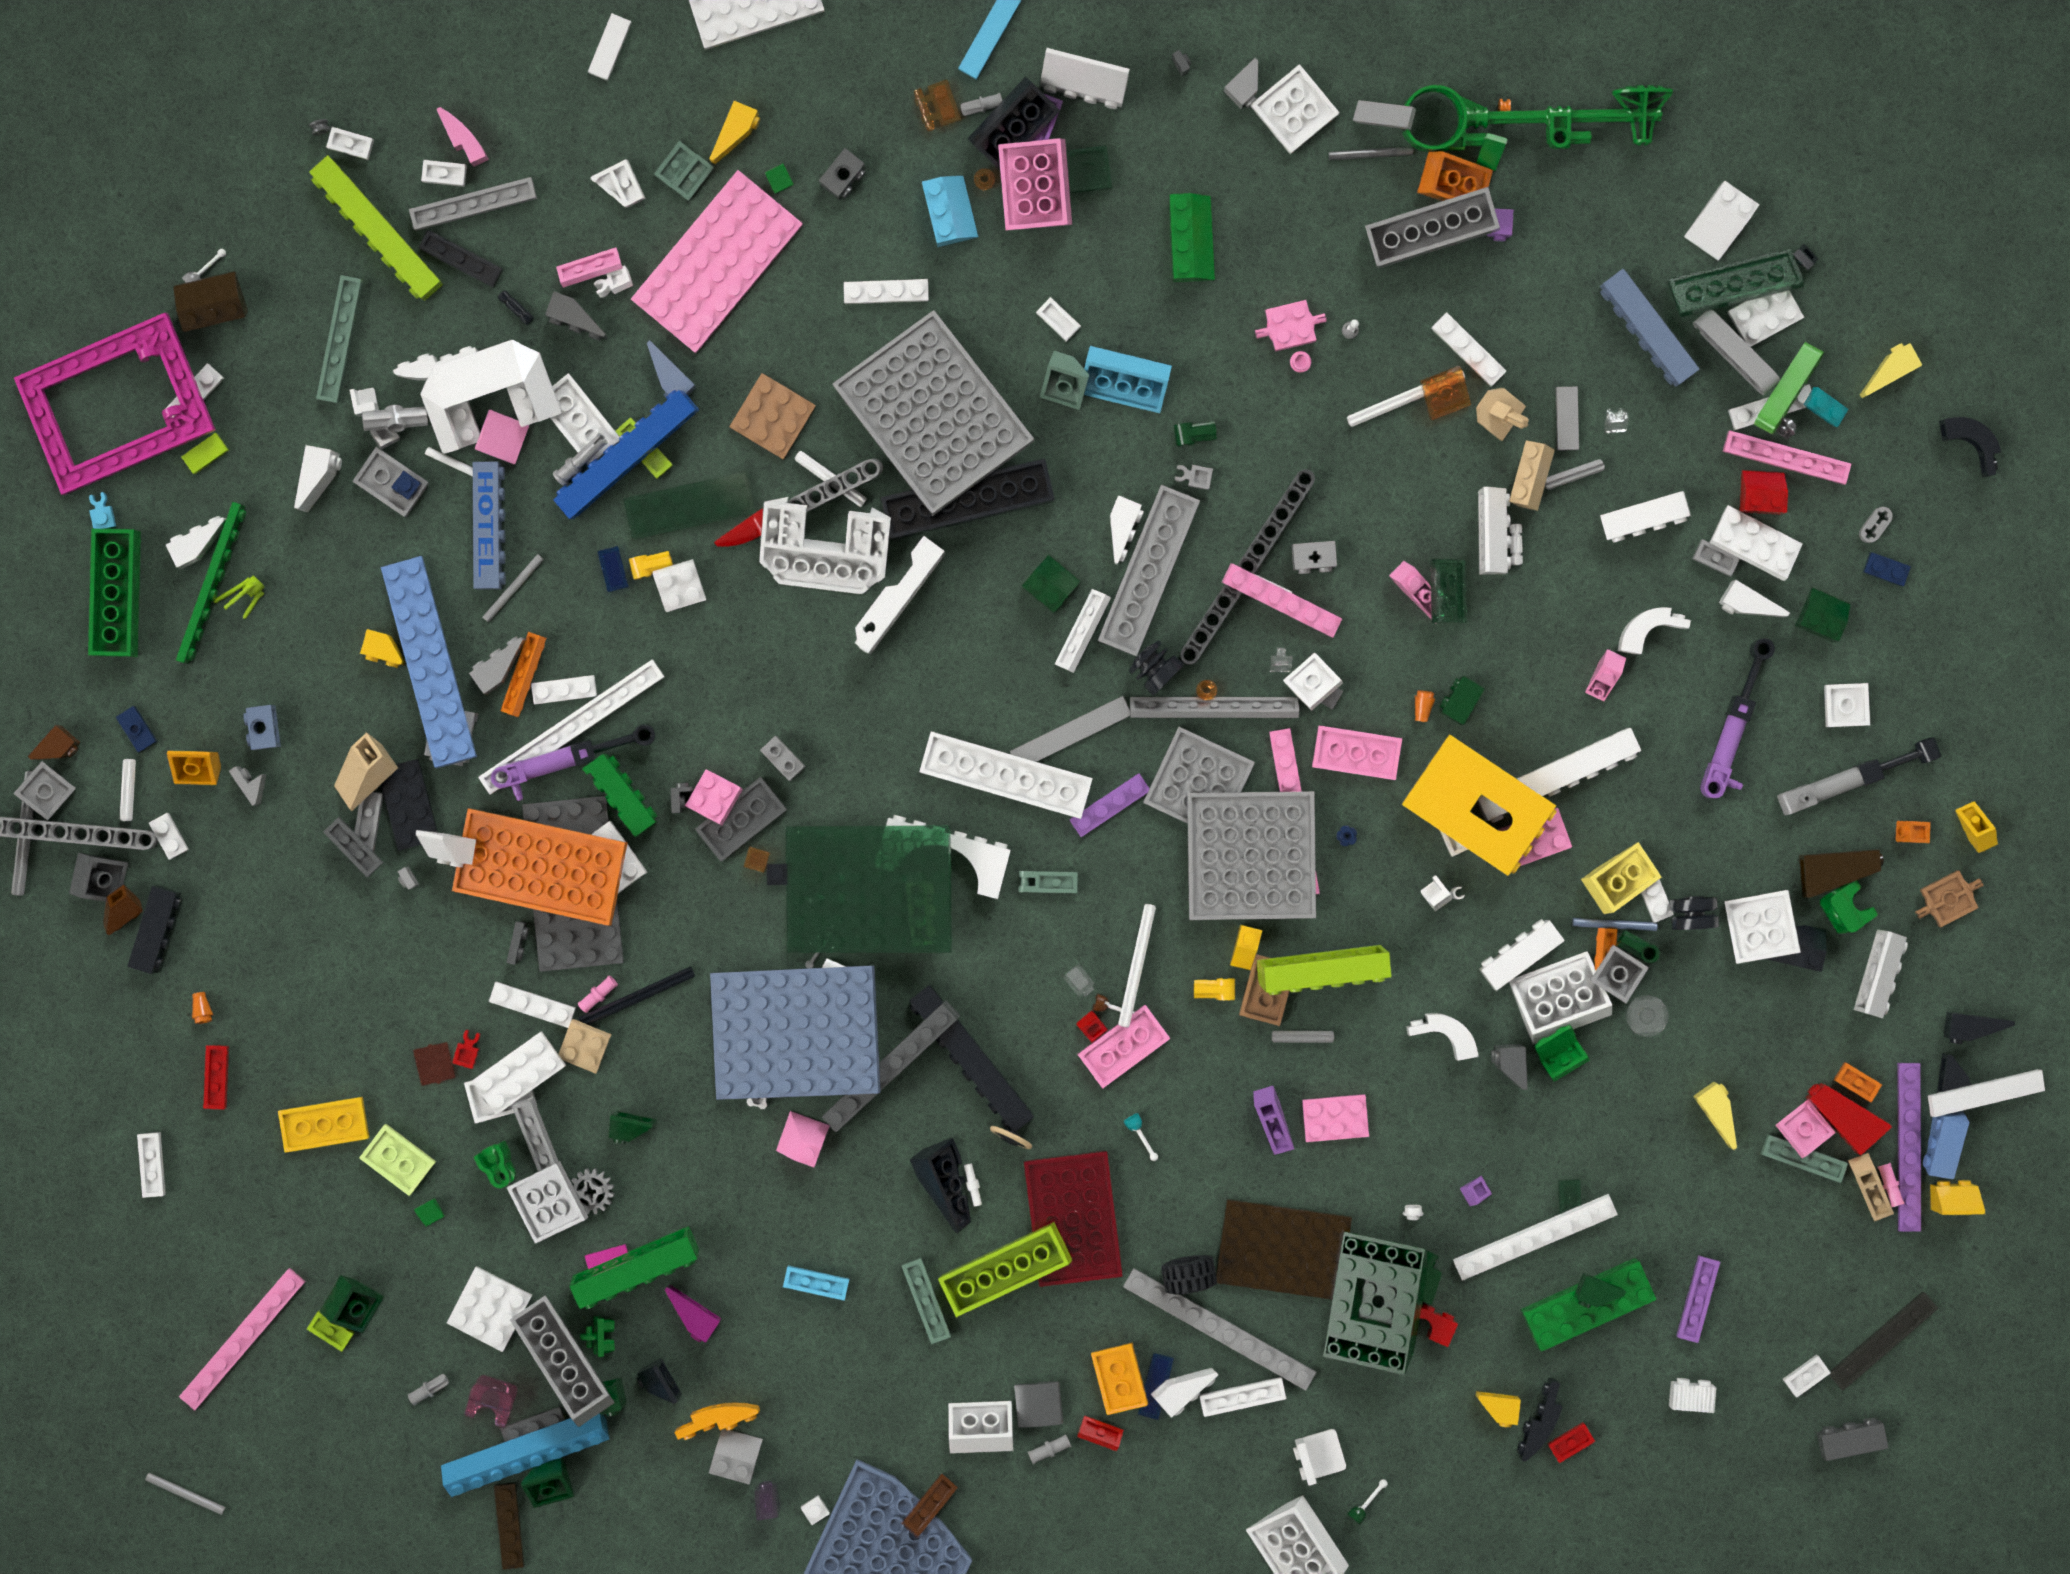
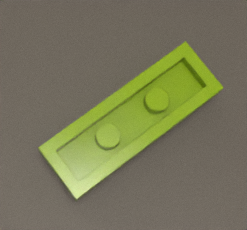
M630 417L615 432L621 436L627 431H633L636 428L634 426L635 421ZM658 448L642 460V463L657 479L673 466Z

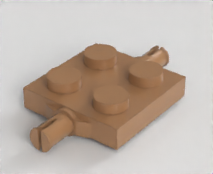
M1956 870L1925 886L1920 891L1925 899L1926 906L1915 911L1917 917L1921 919L1931 914L1938 926L1943 927L1976 910L1978 906L1974 900L1973 891L1984 886L1981 883L1982 881L1977 879L1968 884L1963 879L1960 871Z

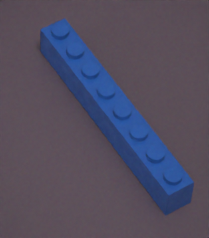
M674 390L666 397L667 401L662 405L658 404L652 408L649 417L646 419L643 417L634 425L636 428L633 431H627L621 435L618 444L615 446L611 445L605 449L602 458L599 460L597 458L588 464L587 467L589 469L586 472H580L573 477L571 485L568 487L564 486L557 491L556 494L558 496L553 500L569 519H575L699 411L698 407L684 391Z

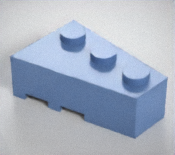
M1963 1110L1932 1118L1927 1155L1923 1159V1166L1930 1176L1954 1179L1969 1126V1121Z

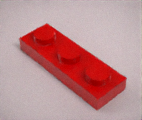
M206 1045L203 1109H227L229 1046Z

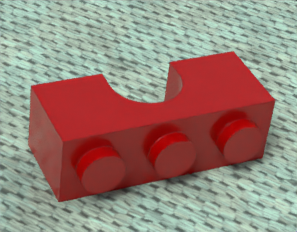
M1424 1303L1421 1308L1420 1318L1429 1321L1430 1328L1426 1336L1432 1341L1449 1347L1458 1323L1454 1320L1453 1315L1443 1312L1442 1315L1434 1312V1307Z

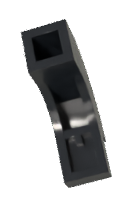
M1953 417L1939 421L1942 442L1951 440L1969 442L1977 450L1982 478L1996 475L1998 463L1993 455L2001 453L1998 440L1988 427L1979 421L1966 417Z

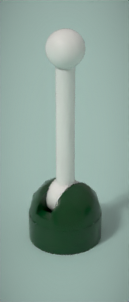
M1381 1480L1377 1489L1362 1506H1354L1347 1513L1359 1525L1366 1517L1365 1508L1382 1488L1387 1487V1481Z

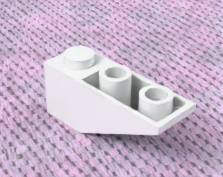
M1118 496L1110 515L1114 564L1116 565L1119 561H1124L1128 551L1124 549L1126 542L1132 541L1135 530H1132L1135 522H1140L1144 512L1140 510L1142 505Z
M214 517L208 521L209 524L203 527L201 525L193 527L189 530L190 533L185 536L181 534L171 538V542L166 544V547L176 567L183 569L201 560L222 532L226 518Z
M1212 1368L1168 1379L1151 1395L1172 1418L1174 1415H1179L1189 1401L1197 1399L1200 1391L1205 1387L1211 1386L1218 1374Z

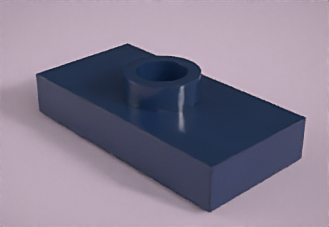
M132 706L116 717L138 753L158 742L135 706Z

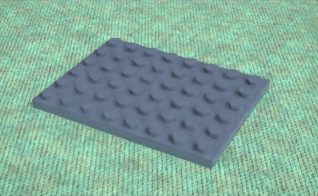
M874 965L710 973L716 1100L881 1093Z

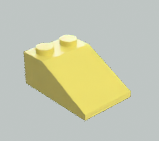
M1638 842L1600 865L1581 880L1602 912L1608 914L1614 913L1661 878V875Z

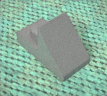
M235 766L229 770L251 805L258 806L261 804L266 774H262L250 781L249 779L252 777L246 768L242 769L241 766Z

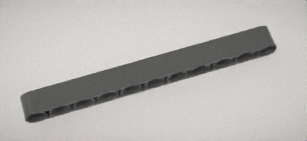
M1303 469L1297 473L1237 564L1238 567L1241 568L1242 563L1249 562L1253 568L1250 573L1255 574L1315 481L1312 471ZM1300 475H1308L1310 483L1308 485L1301 484L1299 481ZM1289 492L1298 494L1297 502L1292 503L1288 500L1287 495ZM1277 510H1285L1287 518L1279 520L1276 517ZM1265 528H1274L1275 536L1273 538L1267 537L1264 533ZM1256 544L1263 546V555H1256L1253 552V546ZM1224 584L1182 648L1180 660L1184 664L1192 665L1199 659L1242 592L1234 591L1230 586ZM1226 597L1230 602L1229 607L1221 608L1218 604L1219 598ZM1213 614L1218 618L1217 625L1211 626L1207 623L1208 615ZM1203 632L1207 637L1206 642L1203 644L1198 643L1195 640L1196 633ZM1185 650H1192L1195 653L1193 661H1187L1184 658Z

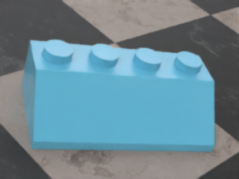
M1090 346L1084 368L1089 374L1084 395L1160 413L1172 366Z

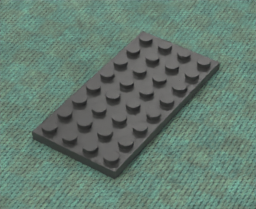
M605 796L522 805L523 817L526 821L586 834L594 833L609 822L608 803ZM618 899L616 900L612 926L533 909L540 972L624 963Z

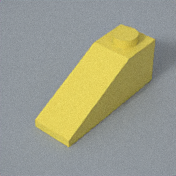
M1900 343L1891 348L1892 353L1885 357L1861 392L1860 396L1862 398L1922 366L1911 343L1905 346Z
M1712 1082L1693 1097L1728 1147L1734 1150L1737 1148L1731 1104L1727 1097L1729 1093L1722 1084L1718 1085V1083Z

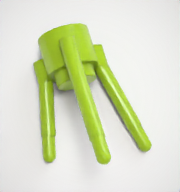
M254 575L251 578L247 577L242 583L215 599L214 603H218L242 588L243 590L224 606V609H228L246 593L250 597L255 595L243 615V618L246 619L259 598L264 595L262 590L265 586Z

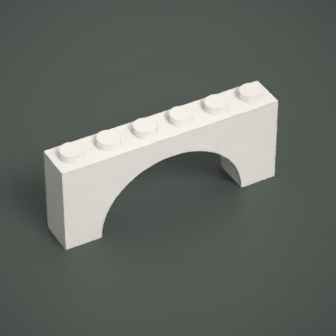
M894 815L893 819L888 818L875 867L897 872L900 862L914 849L926 845L947 846L962 853L973 865L978 877L977 894L998 899L1010 854L1007 844L995 842V845L987 844V839L975 836L974 840L966 838L967 834L955 831L954 835L946 833V828L935 825L934 829L925 827L926 823L916 820L911 824L905 822V817Z

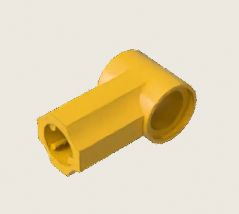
M669 551L650 556L641 555L629 559L634 580L641 579L644 576L650 577L653 571L673 565Z
M1235 979L1194 980V998L1235 1000Z

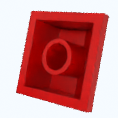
M1742 470L1740 512L1775 515L1787 513L1788 489L1784 473Z

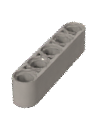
M1712 309L1706 310L1693 322V326L1695 328L1698 327L1700 330L1699 333L1760 394L1765 395L1780 381L1775 371Z
M878 459L866 460L791 498L788 503L794 504L798 500L802 505H807V512L878 477L883 471V465ZM870 462L874 463L877 467L875 474H871L867 470ZM851 472H855L858 475V481L855 484L849 480ZM833 481L839 484L840 489L837 493L832 492L830 488ZM814 491H818L821 494L819 502H815L812 499Z

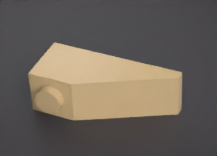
M1866 1153L1848 1160L1873 1220L1877 1221L1893 1215L1894 1212L1869 1154Z

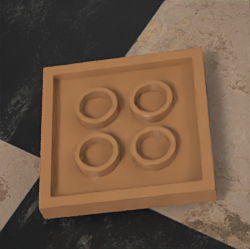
M761 373L729 427L784 460L816 405Z

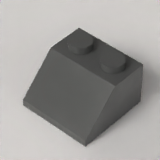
M78 852L69 894L84 899L106 902L107 896L124 884L128 862Z
M1520 1044L1494 1045V1050H1491V1062L1495 1063V1067L1516 1086L1523 1090H1528L1526 1047Z

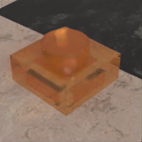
M749 847L744 867L764 873L770 852Z

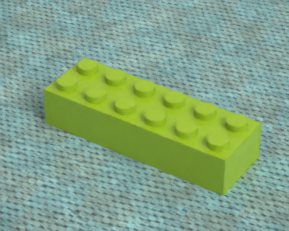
M1381 945L1257 960L1259 985L1269 995H1278L1282 993L1281 991L1285 990L1301 992L1302 988L1309 987L1311 990L1323 989L1325 985L1342 987L1344 983L1352 982L1353 985L1364 984L1366 980L1383 982L1385 978L1391 977L1390 955Z
M1053 1222L942 1274L938 1280L955 1316L958 1317L1069 1265L1072 1258Z

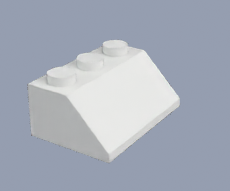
M1011 1401L949 1403L950 1453L1013 1451Z

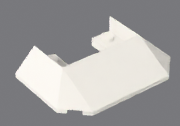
M510 340L432 367L420 395L443 454L477 443L480 431L468 400L507 388L521 427L562 413L539 352L521 345L519 342Z
M788 497L764 502L759 562L772 573L773 578L778 584L863 594L869 587L885 578L891 517L874 508L871 509L870 513L849 511L846 544L804 539L807 505L788 503Z

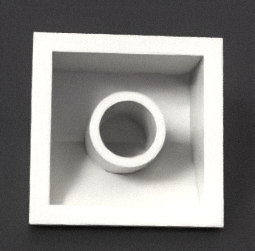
M416 830V836L427 855L431 858H436L437 863L450 864V866L462 868L463 864L472 865L476 844L475 839Z

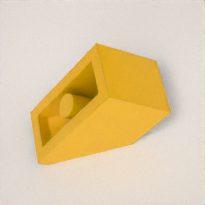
M1975 801L1955 810L1968 840L1978 853L1998 845L1996 828Z
M1240 924L1230 963L1231 966L1251 970L1262 930Z
M1476 1391V1397L1494 1420L1499 1423V1426L1512 1427V1424L1518 1425L1521 1402L1518 1396Z

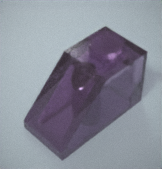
M771 1481L759 1483V1486L756 1487L755 1505L757 1521L778 1517L781 1504L777 1483L772 1484Z

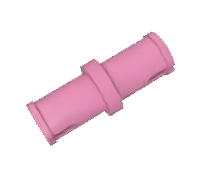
M609 975L601 984L593 987L591 992L582 1001L578 1002L579 1007L587 1013L599 1001L605 1000V996L618 986L617 982Z
M1891 1163L1879 1166L1878 1169L1884 1183L1883 1188L1887 1191L1891 1207L1905 1204L1898 1187L1900 1185L1899 1181H1896Z

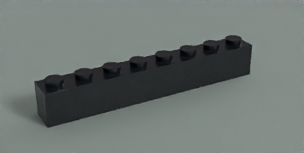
M929 984L910 999L911 1005L909 1007L916 1016L920 1014L925 1020L944 1001ZM958 1019L936 1039L942 1048L946 1047L951 1054L948 1056L955 1065L959 1063L964 1069L962 1074L968 1081L973 1080L977 1085L975 1090L981 1098L985 1096L989 1100L988 1106L995 1115L997 1113L1003 1118L1001 1123L1006 1129H1012L1013 1132H1016L1034 1118L1031 1110Z

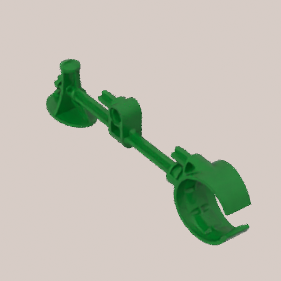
M1430 85L1413 93L1403 106H1410L1418 96L1424 93L1437 92L1443 94L1453 103L1457 111L1458 126L1454 135L1448 141L1432 146L1416 140L1409 129L1402 132V134L1411 146L1420 151L1465 150L1466 146H1482L1486 133H1466V129L1469 126H1473L1474 129L1482 126L1483 129H1486L1490 124L1545 123L1547 144L1552 149L1557 150L1569 149L1571 144L1591 143V131H1571L1572 123L1630 122L1633 144L1637 146L1643 144L1646 146L1652 143L1655 121H1661V107L1673 94V89L1659 85H1635L1634 87L1626 86L1623 89L1613 90L1612 95L1624 109L1573 110L1570 106L1565 108L1557 106L1556 109L1548 106L1546 110L1489 111L1487 107H1483L1460 96L1449 87ZM1648 95H1663L1647 102ZM1623 96H1637V102ZM1622 99L1638 105V109H1629ZM1663 99L1657 108L1647 109V105ZM1646 121H1651L1649 136L1646 139ZM1634 122H1639V139L1636 138ZM1556 132L1561 133L1563 136L1561 144L1554 140Z

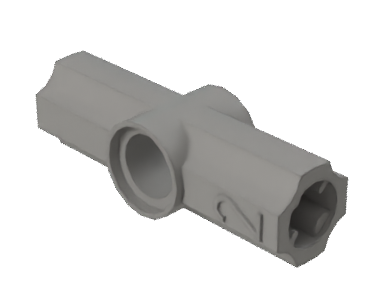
M390 405L384 410L362 412L364 431L387 429L389 432H401L407 427L428 426L425 407L403 408L400 405Z

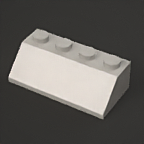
M1483 487L1478 491L1479 575L1506 574L1508 569H1511V558L1507 557V548L1511 546L1510 536H1507V527H1510V515H1507V506H1510V494H1506V488Z
M1877 929L1854 1010L1883 1018L1888 1013L1890 1006L1888 1000L1890 994L1892 995L1895 990L1896 984L1894 979L1901 970L1902 964L1900 959L1907 949V937Z

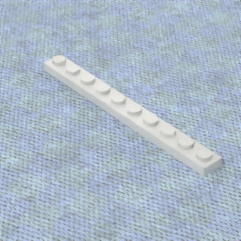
M652 659L478 778L490 795L500 789L491 782V774L496 767L558 750L659 682L665 676ZM501 771L496 774V779L499 782H505L508 780V776L505 772Z

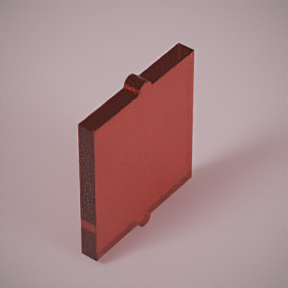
M447 1042L436 1045L429 1044L428 1047L413 1050L422 1086L435 1082L440 1084L441 1081L456 1078Z

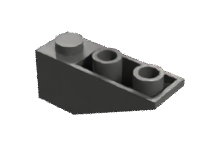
M555 291L553 292L545 313L550 318V323L561 326L563 323L570 326L569 330L581 334V331L589 333L588 337L601 341V338L607 340L608 336L573 298Z

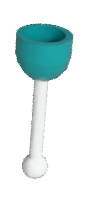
M1136 1113L1125 1119L1124 1124L1131 1131H1137L1150 1153V1159L1156 1161L1158 1155L1153 1152L1140 1130L1142 1120L1139 1114Z

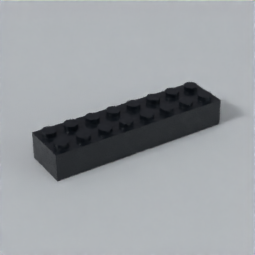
M1040 459L993 471L933 516L913 490L881 497L884 514L891 517L889 535L892 541L1055 502L1046 460Z

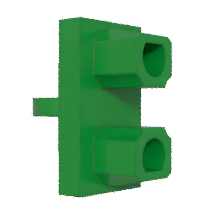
M593 1316V1333L592 1326H586V1333L580 1334V1340H586V1348H592L593 1340V1354H597V1357H604V1353L615 1350L614 1340L604 1339V1332H614V1320L602 1318L601 1316Z

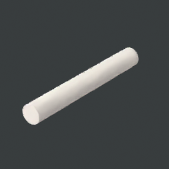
M427 448L425 455L473 476V467L435 449Z

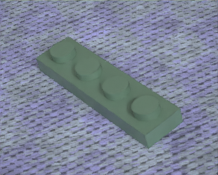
M1769 1134L1766 1136L1760 1153L1839 1183L1842 1182L1848 1163L1816 1151H1812L1802 1159L1788 1141Z
M922 1257L902 1264V1269L931 1344L950 1338L949 1328Z

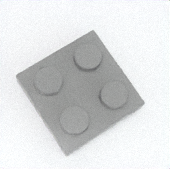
M41 761L13 794L48 821L76 788Z

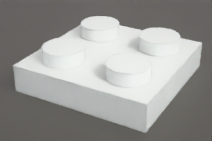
M693 559L653 571V576L666 612L706 600Z
M1316 653L1311 655L1283 680L1311 711L1343 684L1342 680Z
M1868 683L1824 685L1826 727L1870 725Z

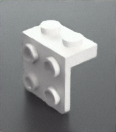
M1334 1429L1295 1440L1297 1447L1293 1448L1296 1460H1301L1303 1467L1299 1468L1302 1480H1307L1308 1485L1316 1484L1315 1478L1345 1470L1346 1463Z

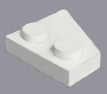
M626 159L591 177L592 181L597 183L626 208L645 199L631 165Z

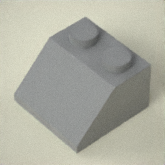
M725 1428L722 1429L709 1473L750 1484L763 1439L732 1430L726 1431Z

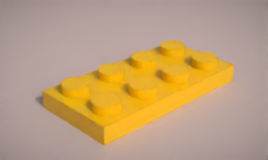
M363 1097L278 1111L285 1153L369 1138Z

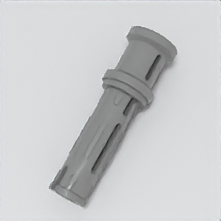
M598 433L573 458L565 460V464L559 470L553 472L555 479L561 485L567 486L569 480L575 474L581 472V467L608 444L607 439L603 441L605 436Z

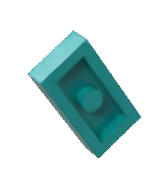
M1818 387L1812 388L1803 404L1834 427L1840 425L1848 411V408Z

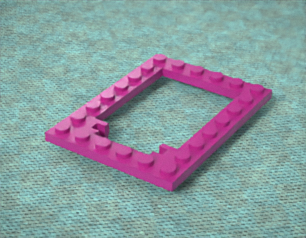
M168 313L160 314L14 377L61 495L71 493L216 431ZM135 350L141 362L149 361L148 357L161 356L180 402V405H174L162 410L167 427L75 466L44 390Z

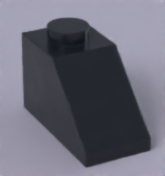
M1942 1053L1937 1093L1972 1085L1970 1078L1955 1058L1950 1054Z

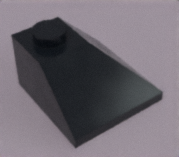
M662 1358L638 1371L637 1381L642 1389L645 1388L648 1393L673 1404L678 1402L682 1393Z

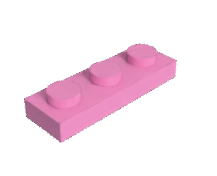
M613 248L557 266L556 268L560 283L564 288L622 269L623 267L617 248Z

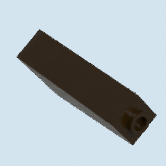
M1876 849L1799 855L1802 897H1813L1881 871V866L1884 863L1883 855L1880 853V850Z

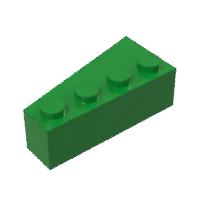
M602 754L585 766L583 771L586 774H592L594 785L602 793L605 792L607 802L614 810L617 809L619 811L617 813L631 833L638 837L657 823L655 819L657 814L651 806L646 807L643 802L645 800L643 794L638 789L635 791L630 785L633 781L626 772L622 774L619 770L620 763L615 756L612 755L610 757L608 754Z

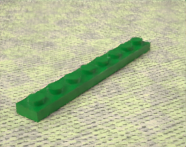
M232 502L176 661L189 664L195 658L197 650L194 648L196 642L201 640L204 632L201 628L204 621L209 619L211 613L209 609L211 601L214 602L217 597L218 590H216L218 581L221 582L225 574L223 567L225 562H228L231 558L232 550L230 548L232 542H236L239 536L237 528L246 516L244 505Z

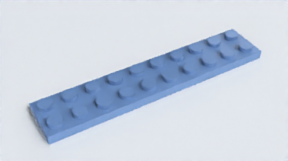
M419 556L381 567L434 767L437 769L477 757L423 557Z

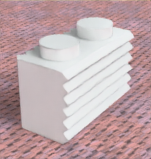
M1677 1378V1381H1671L1669 1407L1671 1409L1715 1412L1716 1387L1711 1384V1381L1698 1380V1383H1690V1380L1685 1378Z

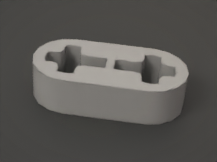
M1880 507L1872 512L1859 531V537L1863 542L1872 543L1881 536L1892 520L1891 510L1887 507ZM1885 512L1884 517L1886 520H1882L1877 524L1876 522L1879 519L1877 514ZM1873 526L1876 527L1872 532L1874 537L1866 538L1867 533L1865 530H1870Z

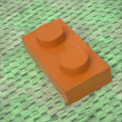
M1598 928L1595 970L1598 969L1612 945L1616 946L1617 929Z
M1846 1062L1843 1063L1834 1078V1081L1869 1102L1873 1101L1882 1084Z

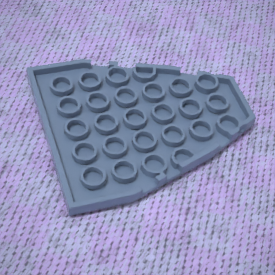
M856 1459L804 1574H966L972 1558L936 1515L918 1537L912 1534L901 1522L917 1504L919 1499L895 1476Z

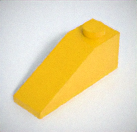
M733 102L710 156L711 163L716 164L747 138L753 129H757L760 123L757 110L739 102Z

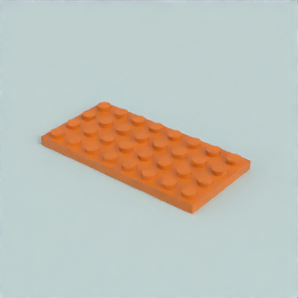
M475 809L467 810L462 837L476 840L472 865L463 864V868L456 867L452 891L612 926L628 842Z

